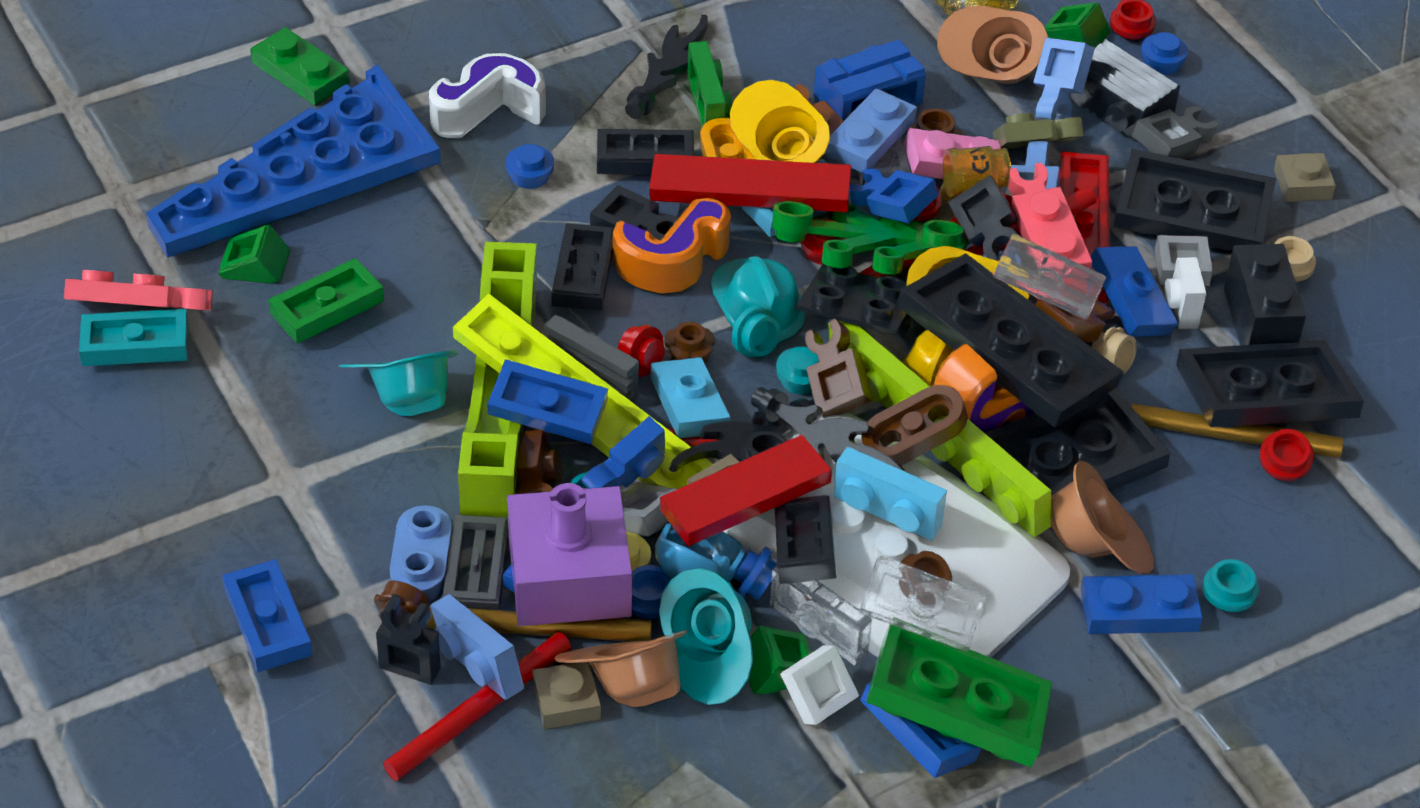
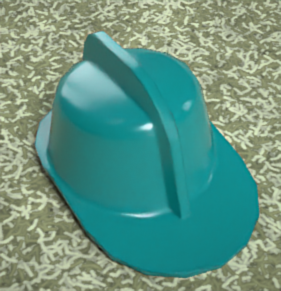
M753 256L724 263L713 273L710 282L713 295L732 328L743 311L752 306H761L768 309L780 325L781 333L778 343L793 338L802 329L806 312L795 310L801 296L798 292L795 276L785 265L778 261Z
M450 350L428 353L393 362L339 364V367H366L370 372L382 403L390 411L400 416H415L440 409L444 405L448 390V359L457 356L458 351Z
M703 568L685 570L671 579L662 593L659 609L662 630L665 636L684 630L688 632L676 638L681 688L695 701L707 705L726 703L738 695L749 680L753 664L752 642L750 638L752 626L750 608L743 596L735 591L731 584L717 572Z

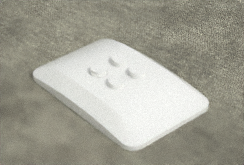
M848 412L843 413L841 415H831L826 417L817 416V419L812 422L815 423L817 421L828 418L842 417L855 419L865 424L867 423L866 421ZM792 430L785 438L791 440L798 437L799 434ZM861 435L855 437V444L863 445ZM893 442L889 444L887 447L894 446L899 442ZM824 447L825 462L832 469L831 483L798 498L829 495L837 578L780 584L777 571L771 581L876 657L879 656L882 641L890 621L895 619L992 658L1065 589L1069 581L1070 566L1067 560L1041 537H1033L1018 523H1011L1003 516L999 507L980 492L974 491L967 483L924 455L902 465L907 473L947 490L943 524L933 541L913 532L904 531L895 524L864 510L852 508L844 501L834 497L837 464ZM771 509L724 531L739 541L746 553L752 550L759 554L766 546L773 551L771 557L777 560L775 509ZM921 551H932L940 555L947 562L953 580L950 590L943 593V599L939 603L932 606H922L919 601H909L901 594L898 588V580L900 579L898 566L909 554L916 555ZM920 574L919 580L922 583H928L929 577L926 574Z

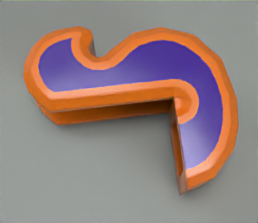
M710 198L693 200L661 240L654 238L648 231L623 221L617 222L613 231L612 262L617 274L637 288L660 294L681 292L694 285L702 274L703 255H709L714 260H719L728 251L730 244V211L719 200Z
M963 344L954 350L942 363L936 375L934 385H946L957 390L967 409L968 419L984 433L1002 426L1006 421L1013 422L1035 413L1003 387L996 384L997 374L995 369L968 344Z

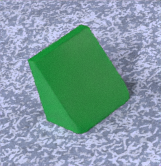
M1100 3L1063 6L1044 27L1048 38L1086 43L1094 48L1099 43L1101 44L1110 32Z
M265 225L229 238L218 274L222 279L268 284L278 283L282 279L290 249L270 225Z
M759 626L750 636L753 664L748 680L754 694H768L787 689L780 673L812 653L805 634Z

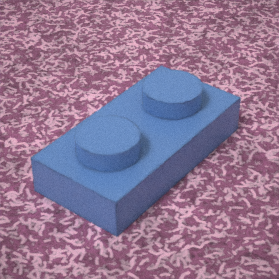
M875 88L830 135V142L824 155L842 164L851 165V168L859 172L872 168L915 122L917 106Z
M450 594L430 605L437 627L433 631L439 633L440 652L447 659H457L467 668L470 676L478 685L483 687L487 684L505 700L525 689L514 645Z

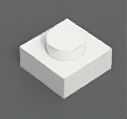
M1197 257L1177 258L1173 278L1166 279L1164 298L1170 309L1174 311L1178 322V329H1198L1206 297Z
M823 645L780 673L804 724L817 725L859 697L835 645Z

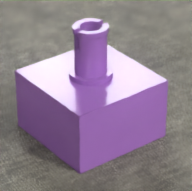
M564 483L553 488L551 492L507 495L509 544L518 626L632 617V571L620 486L583 489L574 483Z

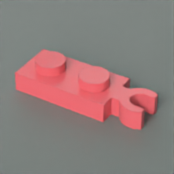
M1042 163L1035 164L1034 180H1024L1020 177L1017 168H1010L1008 188L1013 195L1011 208L1018 218L1016 223L1041 284L1090 275L1092 260L1061 187L1046 189L1048 172Z
M82 270V280L65 279L64 299L212 311L213 290L164 286L165 276L133 274V284L113 282L114 272Z

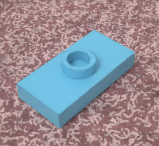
M701 357L651 363V381L678 438L700 436L703 426L730 421V415Z

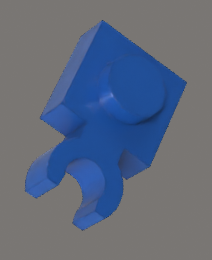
M873 168L865 169L862 172L866 184L856 185L850 183L849 192L852 204L860 207L869 206L873 215L908 224L919 216L922 210L939 195L933 178L896 170L891 176L886 178L882 177L879 170Z
M648 416L609 450L610 458L592 468L581 479V482L587 487L585 489L621 485L627 488L638 477L645 479L652 475L665 458V430Z

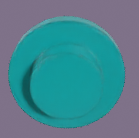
M761 306L749 307L740 314L732 330L733 346L738 353L746 357L768 355L779 342L780 325L768 309Z
M793 347L780 354L776 362V374L787 391L798 395L812 393L806 368L819 362L818 355L810 351L808 347Z
M1226 559L1216 563L1214 567L1207 571L1203 580L1202 590L1205 598L1216 608L1228 612H1240L1254 605L1259 593V584L1253 569L1249 565L1239 560Z

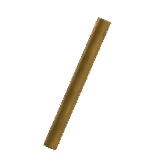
M1132 403L1131 406L1148 427L1255 445H1262L1265 438L1276 431L1288 429L1263 424L1241 425L1234 428L1210 427L1202 414ZM1297 430L1308 439L1314 454L1340 458L1343 448V437Z
M428 606L431 611V617L425 627L436 629L431 606ZM468 608L497 633L552 636L556 632H561L569 638L631 642L651 640L652 620L610 618L518 626L516 611Z

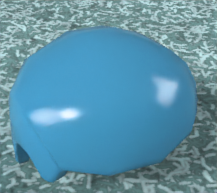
M670 523L665 525L655 544V557L666 575L673 579L685 570L703 568L717 572L728 582L732 580L746 553L739 541L722 531L688 547L674 528L670 531L672 526Z

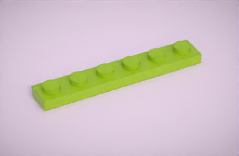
M839 321L850 332V345L848 349L853 348L862 355L873 402H880L888 409L921 390L930 387L860 326ZM829 322V323H828V326H829V340H830L831 337H832V329H831V327H830V322ZM947 416L939 417L935 420V423L943 420ZM967 419L966 426L959 435L931 450L940 461H947L959 471L974 491L983 492L999 507L1003 516L1011 523H1018L1033 537L1038 536L1051 527V490L969 419Z

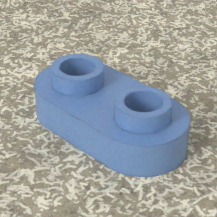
M416 506L405 511L398 519L390 563V581H401L418 588L427 595L428 603L438 599L444 590L452 534L451 519L446 512L434 506Z

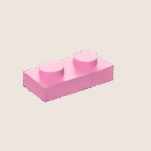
M910 128L903 142L912 174L970 183H978L991 175L997 184L1002 187L1009 173L998 140L982 136L971 137L944 133L939 130L928 131ZM983 148V149H981V150H979V151H977V152H975V153H973V154H970V153H969V152H971V151H973V150H975V149ZM985 155L986 159L982 160L980 156ZM973 156H978V160H973ZM986 161L989 162V170L982 174L975 172L972 168V163L974 162L976 169L983 170L986 168Z

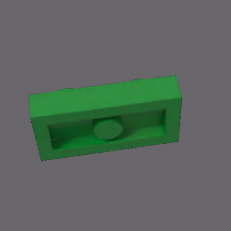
M286 27L250 48L251 61L254 65L314 106L332 96L333 92L342 86L350 84L348 68Z
M708 42L689 43L688 82L702 128L705 123L712 119L730 118L732 100L729 90L721 89L723 86L720 59L713 60Z
M354 258L268 299L269 312L276 322L298 344L384 302V288L357 258Z

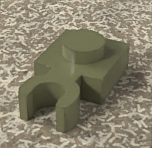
M1034 113L1006 117V123L993 131V139L999 141L1001 150L1028 147L1029 141L1065 143L1076 141L1077 137L1084 136L1081 117L1064 118L1051 121V119L1035 120Z

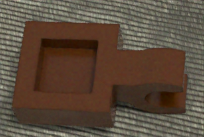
M1070 297L1038 299L1036 303L1038 308L1082 341L1092 344L1098 340L1105 326L1103 320L1111 319L1115 315L1113 310L1099 300L1079 305Z
M543 430L522 432L516 466L520 478V487L516 494L551 492L555 488V483L562 480V462L559 452L557 450H550Z

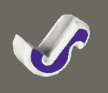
M507 53L484 54L472 59L463 68L459 83H451L449 79L442 78L429 90L431 127L439 136L462 138L503 104L508 106L512 113L538 125L546 115V89L543 74L528 61Z

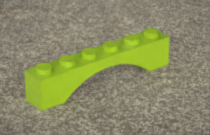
M485 242L480 301L487 294H490L532 327H534L537 298V244ZM476 356L469 415L462 434L458 468L460 515L508 518L507 495H515L518 492L519 475L516 466L524 425L488 415L487 404L499 373L478 356Z

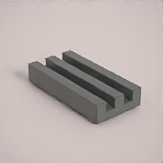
M555 315L544 325L545 332L549 334L547 337L549 340L632 403L638 398L639 361L561 316Z
M454 515L443 597L450 594L466 608L500 610L509 537L508 518ZM473 529L475 530L467 591H457L465 530ZM487 530L496 531L488 592H479Z

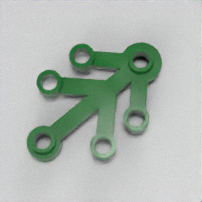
M783 201L776 203L773 208L772 228L776 230V237L782 241L802 242L805 240L807 233L847 238L843 240H828L823 244L822 263L833 268H847L852 265L853 254L874 249L873 270L882 274L894 275L902 272L904 260L916 258L930 248L949 246L966 251L967 241L963 237V228L950 221L931 220L922 224L913 219L908 224L881 216L877 220L860 211V208L856 205L849 203L848 212L830 211L829 220L831 221L813 219V208L801 202Z

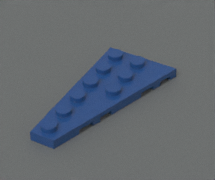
M377 64L365 72L366 79L353 88L346 84L333 92V101L320 109L308 108L252 144L253 152L237 162L230 158L219 165V174L204 184L191 183L146 212L148 228L166 257L169 258L440 164V148Z

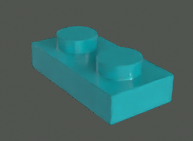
M172 309L81 314L79 340L81 366L187 361L189 327L187 310Z

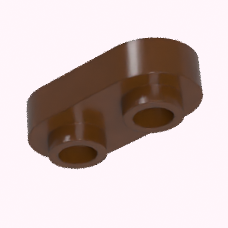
M946 385L930 386L873 416L866 424L873 427L874 431L872 434L861 435L862 444L888 455L902 466L959 435L967 423V409L961 395L954 388ZM947 416L943 420L935 423V420L939 417ZM893 442H899L894 446L887 447L889 444Z

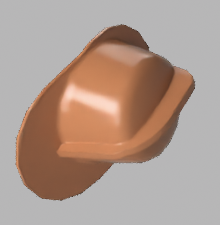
M968 6L955 11L943 22L938 32L937 48L943 62L953 71L967 76L990 79L1001 84H1013L1026 79L1038 67L1044 42L1048 35L1043 23L1031 14L986 6Z
M1079 461L1074 466V481L1051 496V527L1058 539L1066 548L1078 555L1095 558L1114 554L1130 570L1137 574L1148 575L1154 569V558L1142 530L1110 493L1098 472L1088 462Z
M684 630L654 640L584 647L561 653L555 657V660L563 663L589 662L607 695L616 702L630 707L645 706L674 697L680 691V666L676 638L688 632Z

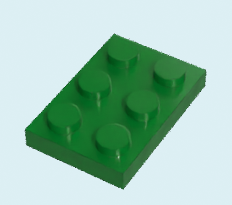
M891 619L882 641L866 703L882 708L890 715L904 717L932 728L946 737L957 738L990 751L1001 759L1012 760L1031 768L1041 748L1052 682Z

